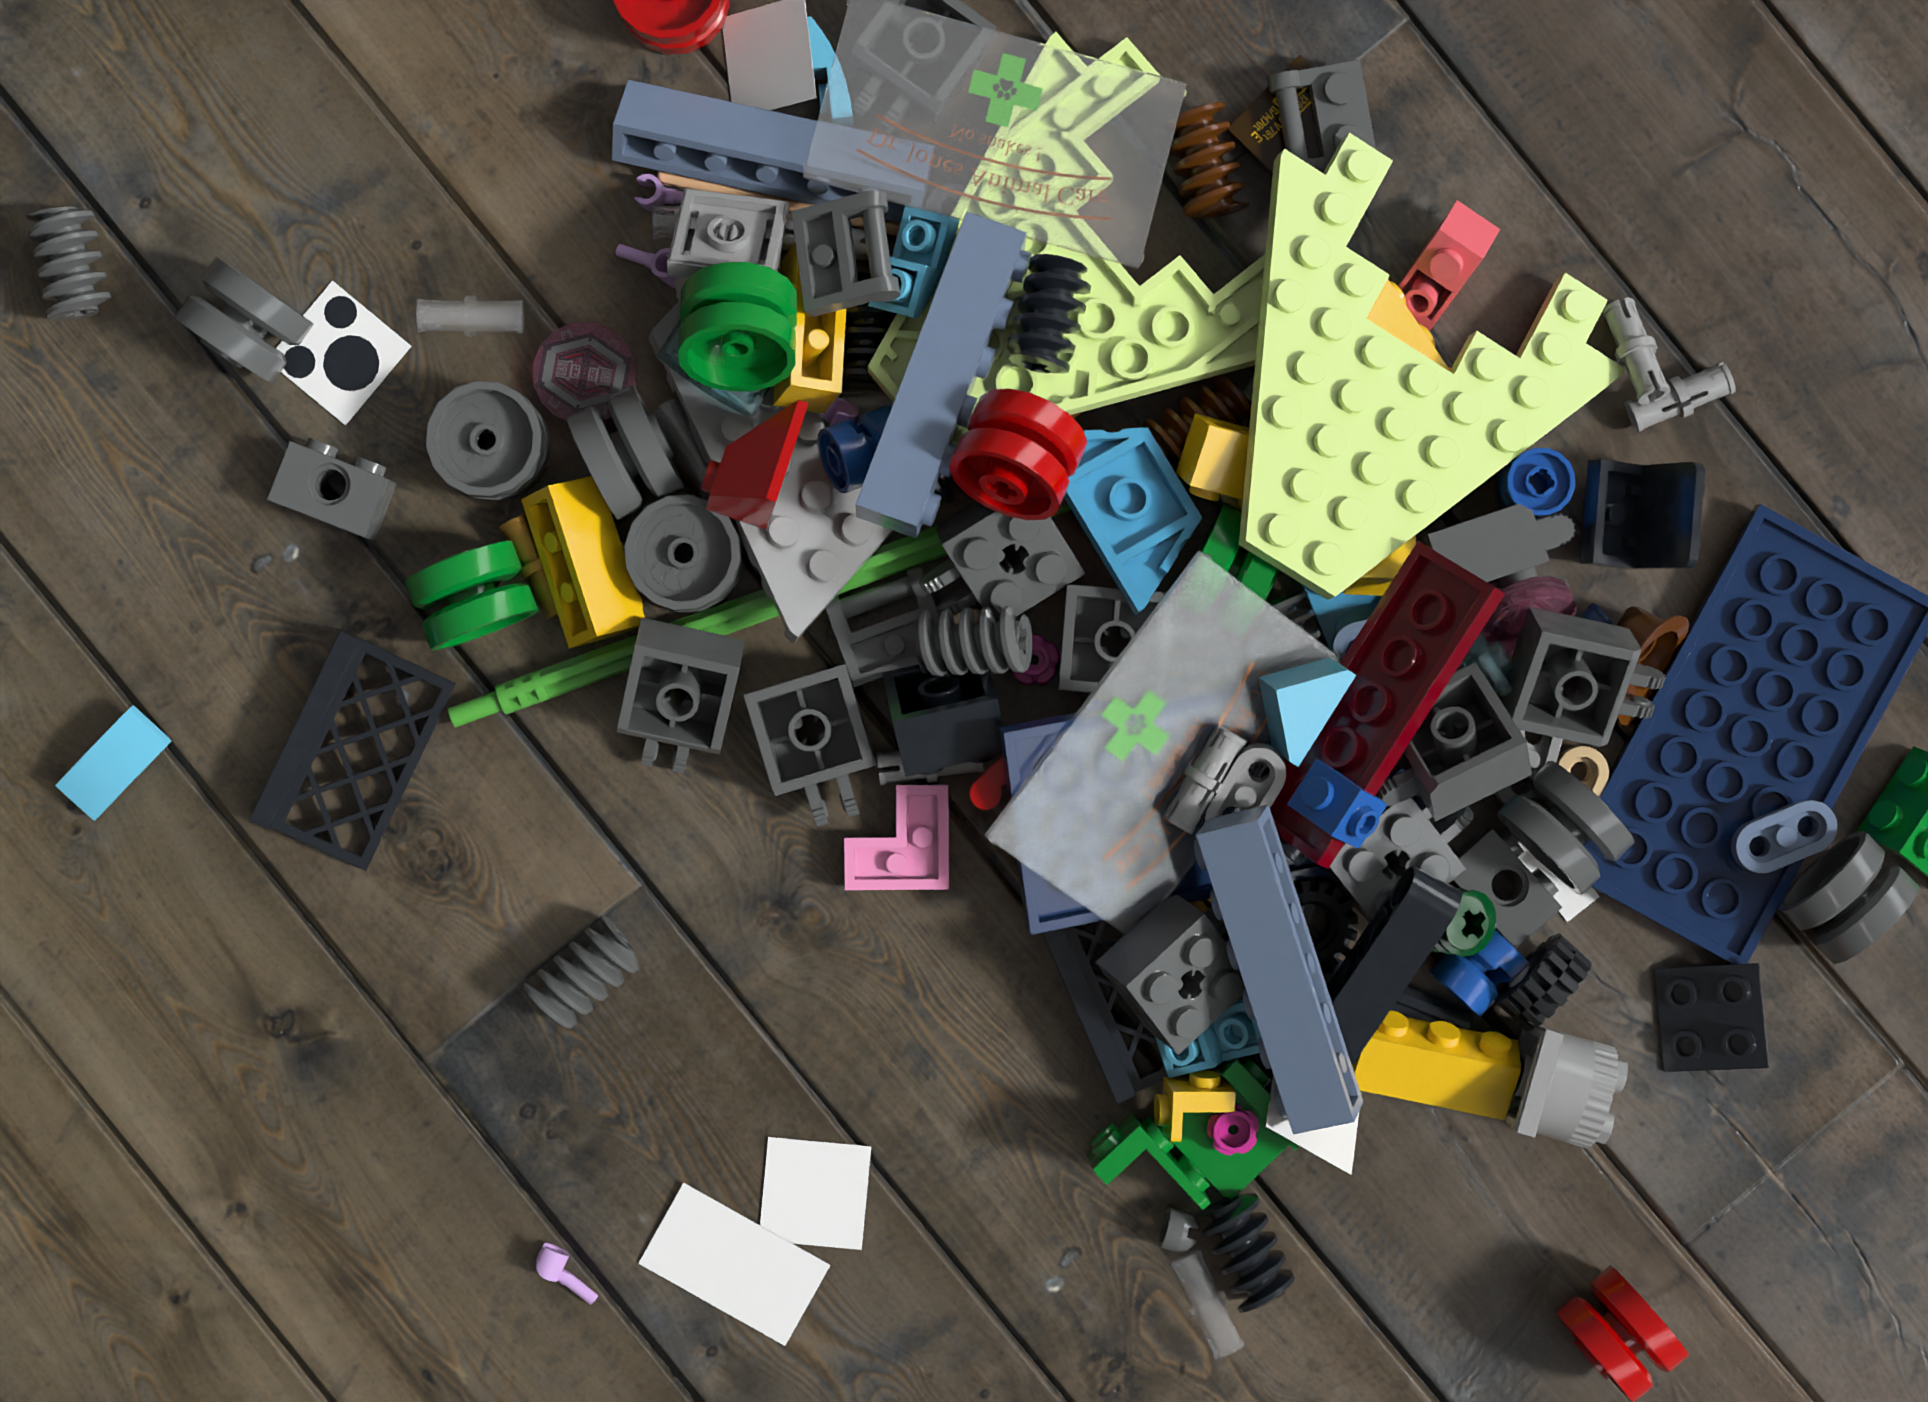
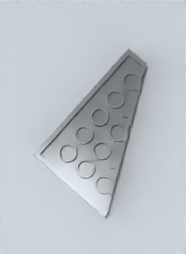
M678 302L651 330L648 340L658 361L662 362L667 371L666 379L672 392H676L689 419V429L704 461L709 464L711 459L721 463L727 445L782 411L785 407L773 406L774 386L756 391H725L705 386L690 378L679 365L678 337L681 318L680 304ZM810 411L805 413L767 528L763 529L735 519L737 523L736 531L752 565L758 569L762 577L761 585L768 599H772L786 629L784 635L793 644L894 531L856 517L855 504L861 488L848 493H841L831 483L823 467L817 444L820 429L830 426L831 423L824 420V414Z

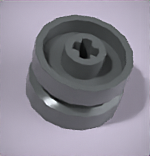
M215 257L201 279L206 289L225 301L223 307L219 309L200 296L189 295L174 318L200 336V342L238 368L241 369L244 366L273 384L287 364V361L280 350L263 339L266 333L269 331L289 345H300L314 323L218 257Z
M474 381L454 388L437 403L427 424L426 448L433 468L448 485L481 501L503 502L524 495L540 481L550 461L551 436L543 415L521 393L499 382ZM491 432L496 437L495 445L491 449L482 450L481 448L487 444L484 436Z
M634 385L609 396V411L617 427V430L613 432L602 413L592 406L567 417L568 425L580 453L607 505L619 521L643 510L644 498L635 478L639 474L651 494L659 499L671 496L685 489L678 469L672 457H675L673 450L654 413H649Z
M693 495L666 496L646 506L632 522L625 542L626 568L635 587L653 603L679 613L701 612L724 602L738 586L745 566L744 546L736 531L735 523L727 516L706 510L708 501ZM681 544L686 548L688 545H691L694 555L688 563H680L679 557L674 554Z
M1548 761L1530 779L1534 794L1547 810L1531 798L1515 794L1497 812V815L1509 832L1537 861L1576 894L1583 895L1601 877L1597 862L1584 846L1602 859L1617 861L1635 842L1623 823L1590 788L1554 761Z
M1862 830L1847 836L1818 857L1789 887L1778 908L1798 929L1806 930L1815 927L1812 943L1833 964L1849 960L1877 941L1906 912L1918 893L1919 885L1900 866L1893 864L1882 867L1885 851L1868 833Z

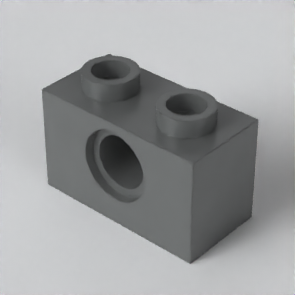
M308 438L305 447L290 441L267 500L375 541L397 486L396 482L384 478L387 468L358 456L354 466L335 459L338 452L337 448L312 438ZM341 473L346 480L345 492L340 498L330 501L324 494V483L330 475Z
M1482 828L1454 853L1466 870L1450 883L1455 888L1485 893L1493 902L1496 911L1495 930L1517 949L1562 908L1553 897L1559 890L1539 868L1531 872L1518 858L1524 851L1508 832L1502 829L1499 833H1496L1493 829ZM1508 870L1515 879L1514 891L1510 896L1498 899L1492 891V879L1498 872Z

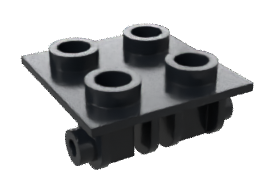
M1727 962V965L1654 969L1664 1072L1770 1068L1760 963L1731 964Z

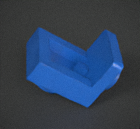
M1318 759L1314 761L1287 805L1329 835L1355 848H1359L1365 839L1375 831L1380 816L1387 806L1386 802L1363 790Z

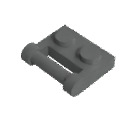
M1360 59L1304 70L1284 71L1267 77L1270 93H1276L1285 149L1323 173L1342 138L1348 133L1353 134L1376 149ZM1309 88L1321 154L1319 158L1308 159L1296 93L1298 89Z
M880 190L865 191L791 211L804 310L812 317L869 302H888L900 296L898 278L892 276L884 219V214L888 211L887 195L885 192ZM863 217L871 279L863 281L858 280L850 219Z
M921 565L907 569L906 576L839 599L838 595H836L827 605L826 611L854 688L883 678V672L919 664L916 650V633L920 614L923 610H930L935 624H939L940 618L931 593L926 594L919 585V580L924 576ZM915 594L919 609L851 633L847 622L848 618Z

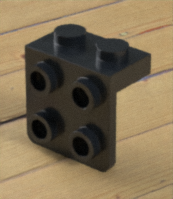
M1604 459L1588 460L1580 564L1626 570L1688 569L1695 567L1698 562L1701 546L1700 530L1703 497L1705 494V468L1703 464L1679 462L1639 465Z

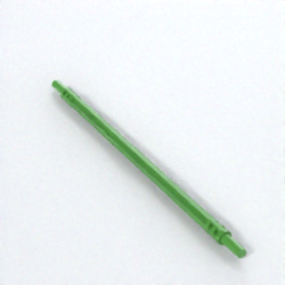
M1068 503L1063 507L1060 505L1057 513L1052 517L1071 511ZM938 526L919 532L917 539L908 536L879 547L838 594L948 555L937 534L936 528ZM764 589L670 622V624L725 636L778 617L779 614L772 599H768ZM637 635L496 685V691L448 708L450 719L456 728L500 711L507 715L630 670Z

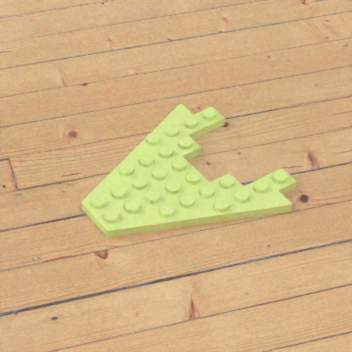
M1055 32L1049 37L1024 83L1042 89L1037 112L1014 106L1008 128L1000 126L994 137L996 138L994 147L989 146L983 158L1033 170L1075 176L1111 178V181L1050 176L1008 168L981 160L974 176L981 177L983 172L988 174L984 175L976 187L974 185V177H972L963 194L1029 210L1079 216L1076 211L1088 202V190H1094L1091 194V198H1094L1098 192L1103 191L1112 184L1113 179L1111 173L1083 141L1159 83L1160 75L1127 37L1089 67H1086L1059 34ZM1002 141H1006V142L1004 143L1003 149H999V148H1002V144H1003ZM1008 142H1011L1009 145L1007 156H1005ZM1019 144L1023 145V146H1019V147H1018L1019 150H1018V153H1017L1016 147H1017ZM990 174H994L991 182L992 184L990 186L987 183H989L990 181ZM998 176H1002L999 185L994 187L993 185L997 184ZM975 177V184L979 180L977 177ZM1004 177L1010 178L1007 180L1006 189L1002 188L1005 183ZM1011 179H1015L1013 191L1010 190V189H1011V186H1012V181H1013V180H1011ZM1020 181H1024V182H1022V186H1021V190H1022L1023 192H1025L1026 189H1027V183H1026V182H1030L1028 193H1023V192H1021V191H1019V192H1016V191H1015V190H1018V189H1019ZM1037 183L1038 185H1043L1041 186V192L1038 196L1034 195L1038 194V191L1033 188V184ZM1044 185L1050 186V187H1048V193H1047V201H1046V204H1045V203H1042V202H1044L1045 192H1046V186H1044ZM1062 188H1071V189H1073L1074 193H1073L1070 189H1064V190L1061 192V194H1060V200H1061V202L1063 203V204H1061V203L1058 201V198H1057V194H1058L1059 190L1062 189ZM1086 190L1084 193V200L1079 201L1082 199V191ZM965 197L960 198L951 217L960 221L951 250L965 213L968 211L1027 232L1025 251L1032 253V256L1035 254H1053L1083 263L1087 267V272L1079 274V278L1091 285L1090 294H1074L1073 297L1086 305L1085 313L1068 315L1069 319L1081 325L1080 332L1078 334H1063L1064 339L1076 345L1075 351L1072 354H1058L1057 357L1070 365L1069 373L1045 374L1017 366L1007 358L1011 354L1007 349L1008 338L1016 334L1012 329L1014 317L1021 314L1017 308L1018 301L1021 296L1026 294L1023 289L1024 280L1022 283L1012 282L1007 299L1014 301V306L1004 332L995 329L989 347L996 349V354L986 380L977 377L971 392V396L977 397L978 400L980 396L990 390L1010 388L1030 392L1049 400L1070 415L1255 365L1265 254L1215 294L1209 290L1180 255L1139 286L1083 219L1028 213ZM1029 269L1027 270L1025 277L1031 274ZM940 279L918 319L896 314L868 365V373L893 403ZM959 426L952 444L957 446L961 436L968 432V429Z
M1351 133L1342 138L1323 173L1286 149L1281 151L1274 160L1239 536L1240 546L1327 600L1340 594L1621 377L1625 371L1624 367L1586 344L1608 300L1567 273L1556 278L1516 356L1476 331L1468 336L1451 370L1448 371L1368 320L1367 316L1390 275L1346 246L1393 160Z

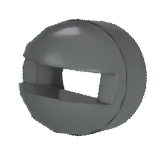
M1169 1207L1162 1223L1159 1247L1175 1252L1190 1250L1197 1244V1241L1187 1237L1189 1229L1200 1231L1197 1219L1187 1211Z

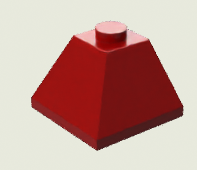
M802 400L795 401L727 445L721 463L710 459L700 489L710 493L706 510L763 529L767 528L809 403Z

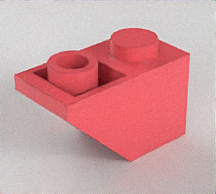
M1458 200L1430 237L1398 285L1405 296L1407 308L1416 321L1428 330L1432 329L1481 263L1500 231L1498 227Z

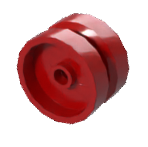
M613 0L629 34L645 48L666 55L691 53L709 44L723 28L730 8V0Z
M1010 388L988 391L980 396L970 417L967 428L968 432L961 436L949 464L952 477L967 495L989 509L1009 517L1027 521L1045 520L1057 513L1070 482L1068 478L1075 474L1087 445L1084 431L1069 413L1051 401L1030 392Z
M1610 1265L1591 1281L1593 1295L1607 1311L1604 1316H1601L1584 1298L1575 1295L1560 1307L1555 1314L1576 1339L1573 1342L1598 1373L1606 1381L1610 1379L1630 1402H1636L1653 1387L1651 1374L1636 1357L1640 1352L1659 1370L1670 1373L1688 1358L1689 1353L1643 1297Z

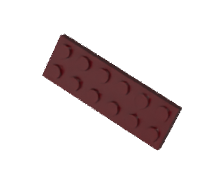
M1417 541L1339 663L1356 675L1299 767L1284 758L1286 780L1270 807L1279 837L1316 864L1327 869L1330 867L1345 842L1329 835L1287 805V803L1316 759L1326 763L1363 790L1376 795L1505 593L1420 541Z

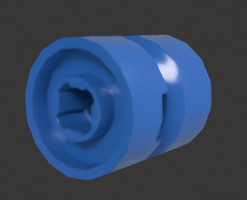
M891 405L861 414L857 420V425L852 420H844L820 429L817 443L819 455L829 480L839 492L848 493L862 487L892 409Z
M1533 448L1518 455L1499 470L1495 480V496L1502 509L1520 504L1532 510L1536 520L1560 511L1571 500L1575 490V473L1570 462L1561 453L1549 448Z
M1495 930L1490 942L1480 952L1464 957L1444 954L1429 970V973L1459 1002L1480 1018L1499 997L1497 990L1499 984L1510 985L1529 965V962Z

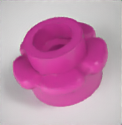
M1032 634V655L1038 656V664H1030L1028 670L1024 673L1013 672L1014 677L1023 684L1031 685L1033 682L1044 684L1050 681L1056 674L1055 664L1059 662L1060 658L1058 649L1052 642L1044 641L1045 639L1041 635Z
M1235 1104V1112H1219L1217 1115L1214 1114L1210 1117L1207 1124V1133L1209 1137L1213 1138V1146L1220 1153L1225 1155H1233L1234 1153L1244 1154L1256 1144L1257 1138L1255 1135L1259 1129V1123L1252 1111H1245L1241 1105ZM1230 1125H1236L1238 1127V1132L1236 1134H1230L1228 1132V1128Z

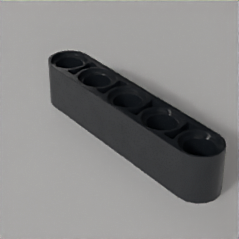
M1410 866L1399 878L1327 985L1352 1065L1446 931L1461 903L1462 892L1459 889L1415 866Z

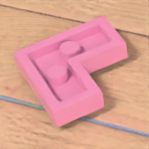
M896 785V837L844 838L845 890L949 889L948 785Z

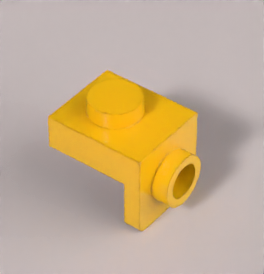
M1210 1070L1189 1073V1077H1163V1094H1156L1154 1099L1156 1126H1161L1170 1142H1181L1183 1112H1235L1236 1091L1225 1077H1221L1220 1073Z

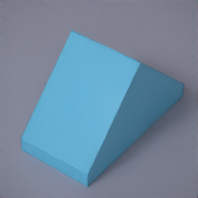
M1328 657L1258 677L1272 747L1276 748L1289 762L1299 767L1356 675Z

